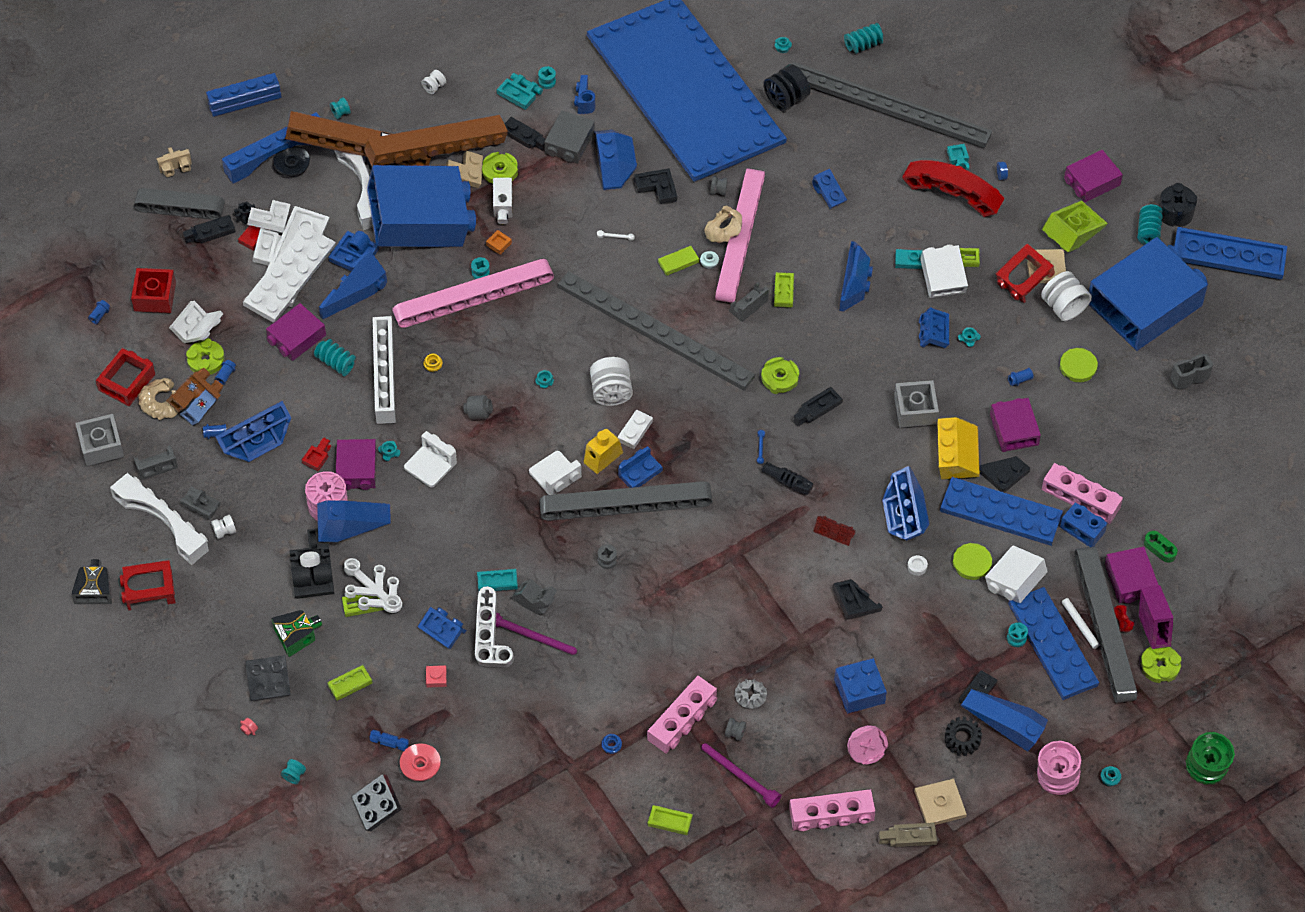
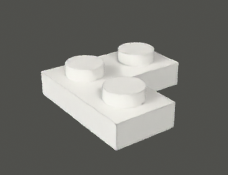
M272 200L270 211L251 207L247 225L283 233L290 204Z

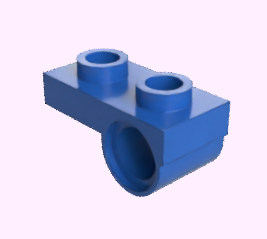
M581 75L580 82L576 84V92L579 94L575 96L574 106L578 107V114H590L595 110V93L588 90V75Z
M830 169L813 177V187L818 194H822L829 209L847 201Z

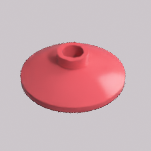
M414 744L408 747L400 758L401 771L407 778L414 781H425L432 778L438 772L441 764L439 753L435 748L427 744ZM418 764H424L423 767H417Z

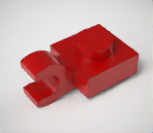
M323 438L317 448L311 446L302 458V464L319 472L329 457L327 452L332 447L329 444L331 441Z

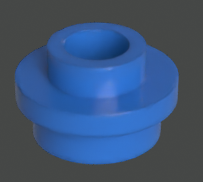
M608 734L602 740V748L609 754L617 753L622 747L620 737L615 734Z

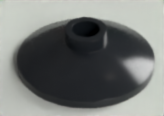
M298 146L279 151L274 156L276 170L287 176L303 173L310 164L309 154L305 149Z

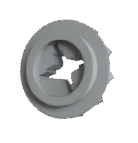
M755 678L753 680L745 679L744 682H739L735 689V698L741 706L753 709L760 707L765 702L767 690L762 682L756 681ZM753 688L755 694L749 699L748 692Z

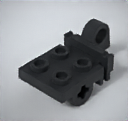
M318 528L307 529L309 548L289 551L295 599L335 594L329 543L318 542ZM306 552H317L320 555V563L313 567H304L301 565L300 556Z

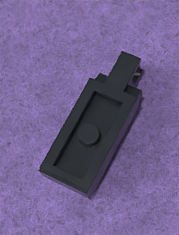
M510 117L504 123L508 130L506 136L529 149L536 147L541 151L545 150L544 142L546 139L538 131L513 117Z
M226 215L191 227V229L183 232V237L186 244L194 241L201 242L202 244L233 234L236 230L230 215Z
M829 387L803 403L801 408L798 409V413L794 415L793 422L797 426L804 424L806 421L810 423L842 404L843 399L832 387Z

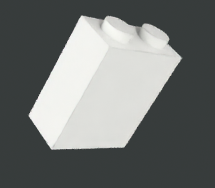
M946 245L937 249L930 247L922 251L920 259L929 298L966 293L968 284L959 245Z
M1012 546L985 578L988 589L992 593H998L1008 600L1021 603L1048 571L1044 558Z

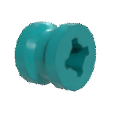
M549 66L542 67L538 72L539 85L544 89H551L556 84V71Z
M344 97L340 98L338 102L330 103L331 111L336 119L341 118L344 114L348 115L351 113Z
M478 257L472 261L471 269L474 279L490 275L487 259Z
M1020 622L1010 625L1007 635L1008 643L1013 647L1023 646L1027 641L1028 628Z
M289 759L287 768L282 770L281 776L292 784H298L300 776L306 771V767L299 761Z

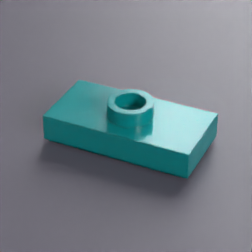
M896 249L895 268L923 269L920 258L924 250Z
M516 569L477 572L479 591L487 586L493 588L494 591L518 589Z

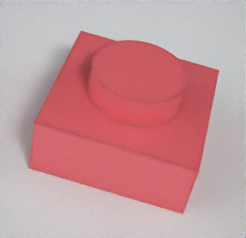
M446 665L426 666L427 687H447Z

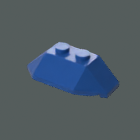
M612 129L594 131L603 190L620 189L637 168L633 139L631 136Z
M851 241L839 311H845L864 300L865 292H869L870 281L867 280L868 277H872L873 267L870 266L869 256L855 241Z
M283 401L225 430L215 436L224 454L250 462L283 443L291 416Z
M908 466L892 473L891 481L883 497L888 532L906 541L924 534L929 526L923 490L911 467Z

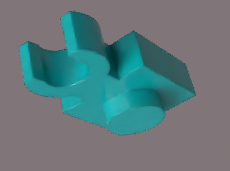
M965 144L947 146L950 163L961 166L969 171V155Z

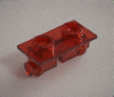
M824 515L823 517L817 516L813 532L849 546L856 530L852 526L849 527L842 523L837 524V521Z

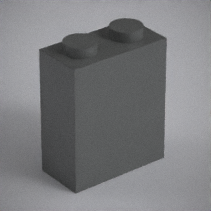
M561 110L544 142L545 153L578 164L594 134L595 121Z

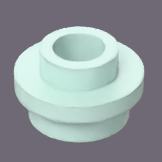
M707 251L701 255L700 262L705 268L712 269L718 264L719 257L715 252Z

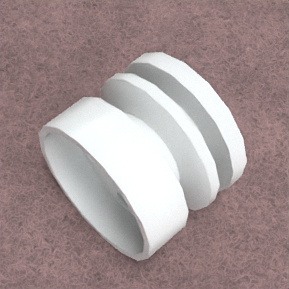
M1069 271L1062 272L1051 279L1041 294L1042 299L1047 302L1049 307L1053 308V311L1061 321H1068L1077 317L1086 309L1092 298L1087 289L1080 285L1079 280Z
M607 357L592 364L590 375L593 397L597 403L614 406L625 403L632 397L630 369L626 360L618 357Z

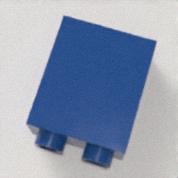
M372 166L367 193L376 246L463 247L467 232L475 231L476 215L474 210H467L466 203H469L470 183L469 181L461 180L459 166Z
M1156 237L1091 281L1089 293L1092 298L1089 306L1138 351L1202 307L1208 282L1205 275L1199 269L1195 268L1192 270L1182 261V256L1173 245L1166 246Z

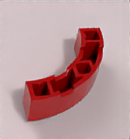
M931 160L910 162L902 176L903 180L912 190L938 187L942 192L955 197H964L969 200L968 204L983 217L997 214L1005 199L997 188H994L979 176L965 170L961 166Z

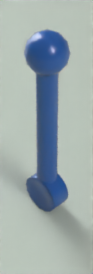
M759 430V457L757 458V463L763 464V438L765 437V431Z

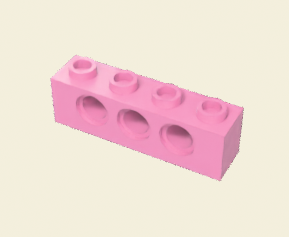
M1056 463L1053 464L1044 478L1041 489L1071 505L1076 502L1079 505L1085 506L1091 513L1102 517L1108 524H1111L1121 508L1123 497L1119 496L1116 492H1111L1100 484L1093 483L1082 475L1075 474L1066 467Z
M697 676L647 731V740L666 754L670 749H675L679 744V739L691 731L695 721H700L705 714V710L708 707L711 708L716 703L717 688L700 676ZM698 700L700 703H693L692 701ZM681 714H686V715H688V716H687V717H681V716H679V715H681ZM668 728H674L675 730H674V731H668L667 729H668Z
M871 789L791 799L789 805L793 831H808L811 828L826 829L835 825L848 826L851 823L858 822L866 824L874 821L875 817ZM853 807L856 808L857 811H850L848 808ZM829 810H834V811H836L837 813L831 814V813H829L828 811H829ZM808 813H815L816 816H809Z

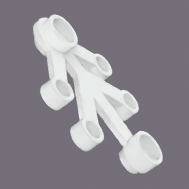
M350 558L345 561V573L348 576H355L366 586L355 587L354 585H347L345 587V596L347 598H354L356 595H369L380 598L369 599L368 597H361L358 601V607L361 610H367L369 607H383L387 612L396 613L402 608V601L397 595L398 578H388L387 588L389 589V595L383 591V577L386 570L384 566L376 565L374 567V583L360 571V562L357 559Z

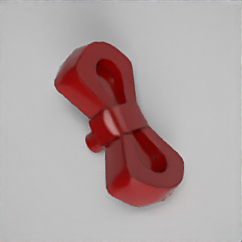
M1117 605L1114 607V612L1120 623V631L1124 633L1130 632L1133 629L1134 622L1129 620L1126 615L1127 606Z

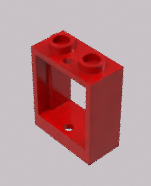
M122 348L96 379L98 391L130 406L138 397L142 388L155 376L154 365L149 359H143L135 352ZM125 362L142 370L127 389L111 381L112 377Z

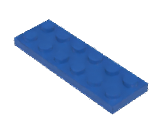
M1182 227L1177 228L1174 247L1178 249L1182 256V261L1185 263L1276 279L1283 278L1287 246Z
M954 477L951 478L940 508V512L1052 546L1063 510Z
M1045 587L1030 592L1021 603L1009 600L1008 605L1017 621L1023 623L1028 628L1027 638L1062 700L1098 687L1099 681Z

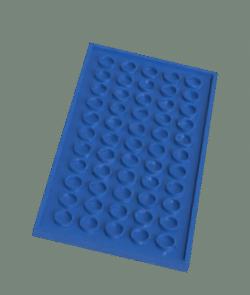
M664 0L587 31L589 40L693 182L786 143L787 138L682 0Z

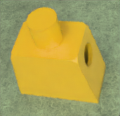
M608 429L599 431L597 436L586 445L584 464L594 473H600L623 454L620 440Z

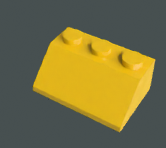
M957 417L938 419V452L941 479L980 477L978 426Z

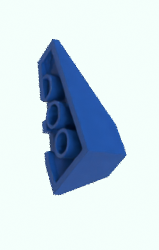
M367 250L353 263L352 267L354 269L348 276L344 275L342 277L339 288L333 289L319 306L320 318L325 319L374 295L386 286V271L370 250Z
M326 500L317 503L318 542H339L391 523L390 504Z
M973 689L970 690L961 704L963 708L1027 752L1037 742L1048 722L1046 718L1031 708Z

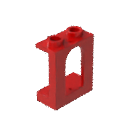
M1026 244L996 273L997 284L1002 289L1009 290L1015 300L1025 303V296L1046 276L1051 278L1055 274L1054 265L1029 244ZM1025 258L1038 268L1022 284L1015 285L1009 281V274Z
M170 560L122 567L123 575H120L121 587L125 588V592H121L123 604L127 603L128 611L131 610L132 603L165 598L168 605L176 603ZM163 571L164 587L144 590H132L129 588L128 581L132 576Z

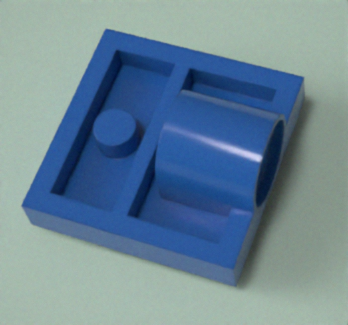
M347 231L329 255V262L352 271L354 269L352 267L353 263L361 255L370 250L375 256L379 246L370 241L369 236L362 231H356L355 234Z

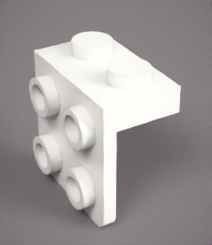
M190 301L169 328L183 343L203 341L210 335L209 331L220 323L223 313L221 311L206 313L195 301Z
M426 431L421 436L422 447L404 465V469L427 486L434 487L457 464L456 450L450 444L442 442L435 434H430Z
M555 451L529 469L530 475L548 495L557 494L582 477L581 464L577 460L570 463L560 451Z

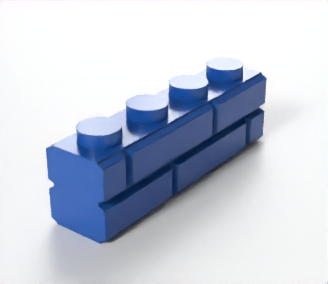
M275 73L206 92L208 105L213 117L282 98L280 85Z

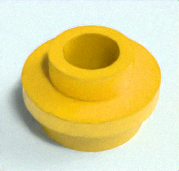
M437 354L426 356L424 359L426 370L435 372L441 369L442 359Z

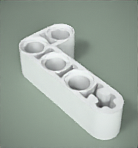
M483 587L478 593L475 657L481 666L508 667L514 661L511 648L495 645L497 596L493 588ZM487 594L491 596L489 598V606H486L484 598ZM484 613L492 614L491 619L488 621L482 620L481 617ZM489 632L491 637L488 640H482L480 638L481 634ZM482 652L490 653V657L487 660L479 658ZM503 652L510 654L509 659L506 661L499 659L500 654Z

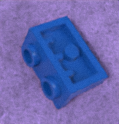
M930 307L919 318L920 346L925 347L928 343L946 348L949 345V314Z
M647 446L644 449L638 450L628 460L625 459L618 466V477L629 488L640 487L661 473L663 467L651 455V449Z
M430 607L418 628L451 649L461 632L465 634L467 630L462 627L463 623L458 619L453 618L451 620L447 617L448 612L442 608L434 609Z

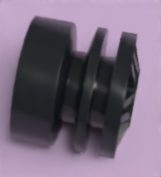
M788 64L778 73H774L771 77L766 78L763 83L764 91L769 101L780 111L788 110L796 102H800L810 95L811 89L806 76L793 64Z

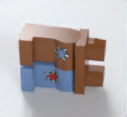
M205 368L191 374L166 400L177 412L183 410L180 415L192 426L202 419L207 410L221 396L219 393L223 388V385L217 380L211 385L206 381L210 373Z

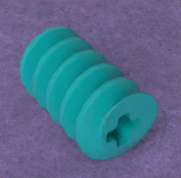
M877 22L875 25L870 24L869 27L865 26L862 29H857V31L844 35L847 49L849 51L853 50L855 54L859 52L858 48L861 51L865 50V46L867 49H870L871 43L874 47L877 46V41L879 44H883L882 29Z
M1152 204L1146 205L1139 212L1137 236L1138 241L1143 245L1156 237L1160 239L1162 228V208Z
M328 339L326 342L321 341L314 350L316 358L331 366L333 370H336L344 377L351 372L356 360L355 355L350 356L349 351H345L337 343L333 344L332 339Z

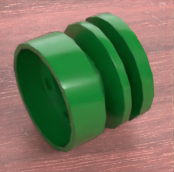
M1206 732L1199 735L1186 758V769L1190 776L1197 782L1205 785L1220 782L1226 776L1233 763L1235 753L1232 743L1224 735L1216 732Z

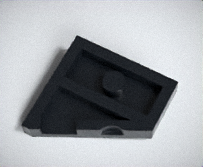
M1015 456L979 465V471L1000 492L1005 493L1030 472V467Z
M852 579L833 584V591L846 619L882 611V605L873 602L869 598L870 594L862 590Z

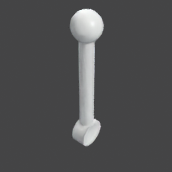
M602 230L597 231L598 238L615 237L625 238L630 241L635 239L633 234L621 235L604 233Z

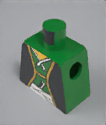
M303 610L271 618L273 628L288 657L315 641L313 629L322 626L318 615L307 619Z

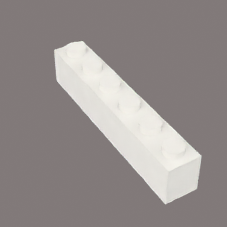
M373 317L377 424L396 423L392 317Z

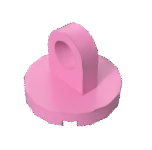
M867 725L860 727L849 738L847 744L848 752L857 763L866 765L875 763L883 757L884 751L888 747L887 737L876 726Z

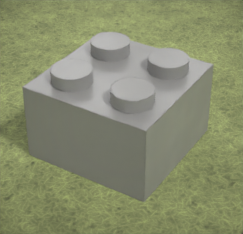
M933 380L896 383L894 399L899 428L937 425L939 410Z
M113 414L75 423L86 466L124 457Z

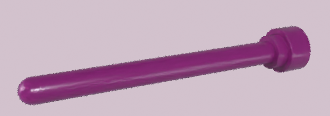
M496 613V627L498 628L501 626L571 655L577 653V649L573 646L507 621L500 616V613Z
M706 743L702 744L701 749L761 794L768 806L774 808L779 803L782 797L780 793L776 790L766 789Z

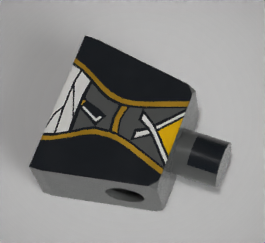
M91 559L89 567L79 568L72 590L74 604H112L110 576L108 569L101 567V560Z

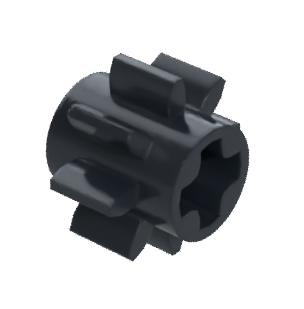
M248 201L241 204L238 203V209H234L237 222L241 221L244 225L247 224L251 207L255 208V204L251 205Z

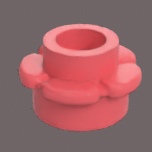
M247 717L244 721H240L242 725L240 729L247 736L250 734L256 735L255 732L258 730V726Z

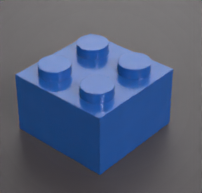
M874 658L835 669L834 680L847 714L885 704L887 692Z

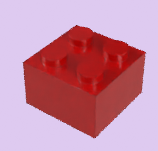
M136 268L131 296L134 311L171 313L176 286L174 270Z

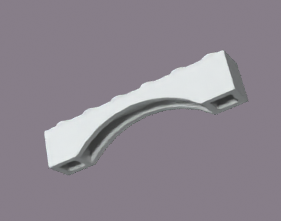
M334 150L338 161L349 167L358 176L362 184V194L357 204L358 217L363 230L373 228L367 193L371 172L369 165L364 163L366 158L365 156Z
M127 473L110 487L112 497L124 508L145 511L161 519L175 536L178 554L189 564L193 565L209 551L207 538L202 533L198 534L189 522L185 523L175 510L171 511L164 500L157 499L151 489L144 488L137 477H132Z

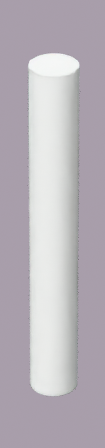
M1068 598L1064 599L1062 604L1092 648H1098L1100 646L1099 642Z

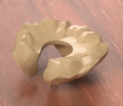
M727 205L723 206L722 210L716 213L714 220L707 223L705 227L706 238L711 242L721 243L728 242L731 237L738 236L743 224L741 213ZM731 216L733 217L727 227L720 228L723 221Z
M168 378L155 379L142 388L138 396L139 405L144 413L158 420L164 417L173 418L177 415L178 412L167 401L159 403L155 400V396L159 392L170 391L174 387L172 380Z

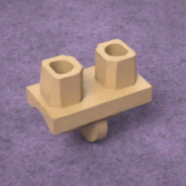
M172 147L168 148V154L157 158L159 171L164 173L166 177L173 176L175 174L174 169L181 168L182 172L191 170L192 162L188 149L173 152Z

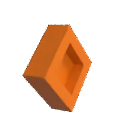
M499 230L486 241V246L499 255L512 244V239Z

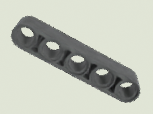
M140 188L137 191L134 208L144 213L214 220L222 216L225 200L216 195Z

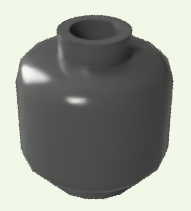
M486 395L469 396L467 402L464 403L463 409L464 413L468 414L471 420L487 419L492 414L493 404Z

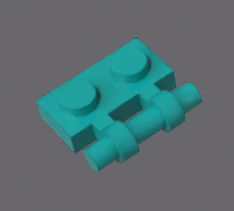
M512 73L510 77L513 81L507 78L497 88L498 95L525 110L536 99L535 93L541 95L543 92V88L539 87L536 82H530L525 76L517 75L516 73Z

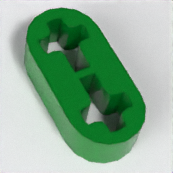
M1150 531L1146 534L1144 545L1148 550L1167 563L1173 562L1176 559L1178 550L1172 542L1157 531Z

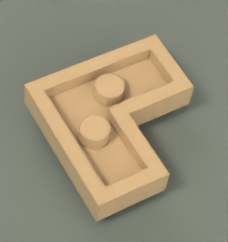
M466 151L463 156V164L451 160L447 161L446 166H459L462 181H469L472 187H480L483 164L482 155Z

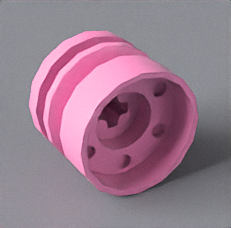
M317 473L306 484L305 494L310 515L317 521V503L326 500L348 501L345 482L336 473Z
M1050 742L1041 749L1038 756V782L1044 790L1051 794L1063 795L1073 791L1080 780V753L1075 746L1068 742Z

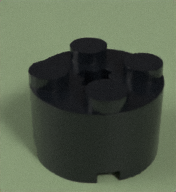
M1175 183L1165 188L1161 193L1158 205L1162 208L1161 221L1168 226L1179 225V227L1189 224L1193 219L1197 204L1195 193L1182 183Z

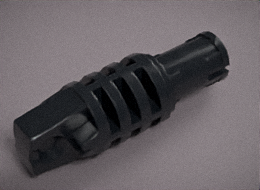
M767 461L762 468V473L775 478L777 483H782L783 486H787V488H791L793 491L808 495L813 489L811 481L785 467L780 468Z

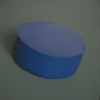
M997 162L999 180H1006L1008 178V169L1005 162Z

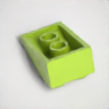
M1081 200L1051 213L1042 230L1049 238L1056 241L1062 249L1071 252L1082 246L1106 227L1108 223Z

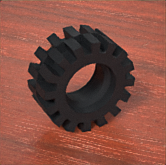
M964 716L962 720H960V717H957L956 721L951 720L945 731L944 741L947 743L946 747L948 749L951 748L950 752L952 753L957 751L958 756H960V753H963V756H967L968 752L970 755L974 754V750L977 751L981 743V727H978L977 722L973 724L972 718L967 721ZM959 731H965L970 734L971 739L963 742L959 741L955 735Z

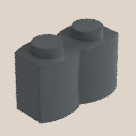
M1199 354L1191 360L1179 361L1173 366L1170 379L1176 389H1184L1193 383L1204 382L1210 378L1213 363L1208 354Z

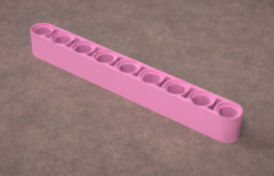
M746 169L736 209L742 215L743 224L739 235L731 237L728 241L716 290L715 300L729 303L735 301L764 183L765 171Z
M539 259L399 303L394 306L392 311L399 327L405 328L548 283L554 278V274L546 259Z

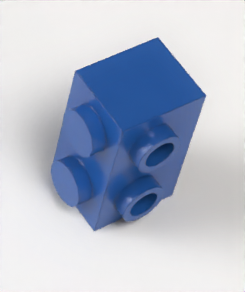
M1075 502L1062 517L1060 528L1087 546L1093 547L1105 534L1107 522L1102 517L1091 513L1085 506Z

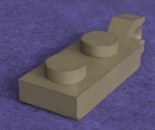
M935 823L894 825L888 831H879L878 835L879 844H890L892 847L937 845Z

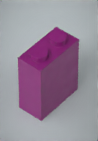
M1100 150L1067 166L1064 178L1066 183L1075 190L1076 195L1085 203L1120 186L1123 174L1107 154Z
M301 303L266 328L269 344L271 346L275 345L280 353L291 361H294L326 336L325 325Z
M1017 398L1007 402L1000 401L991 405L990 416L1002 452L1039 446L1041 434L1029 398Z
M376 439L337 440L336 474L343 478L346 490L376 488Z
M1144 546L1106 555L1104 565L1119 604L1132 603L1135 600H1139L1141 588L1158 586Z
M1160 585L1141 588L1139 619L1152 649L1170 647L1174 617Z

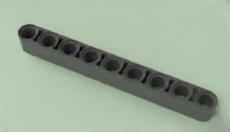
M708 482L543 496L539 500L541 518L546 521L709 506L713 502L711 485Z
M1095 546L1075 549L1077 568L1097 640L1100 644L1099 647L1116 703L1137 700V690L1097 549Z

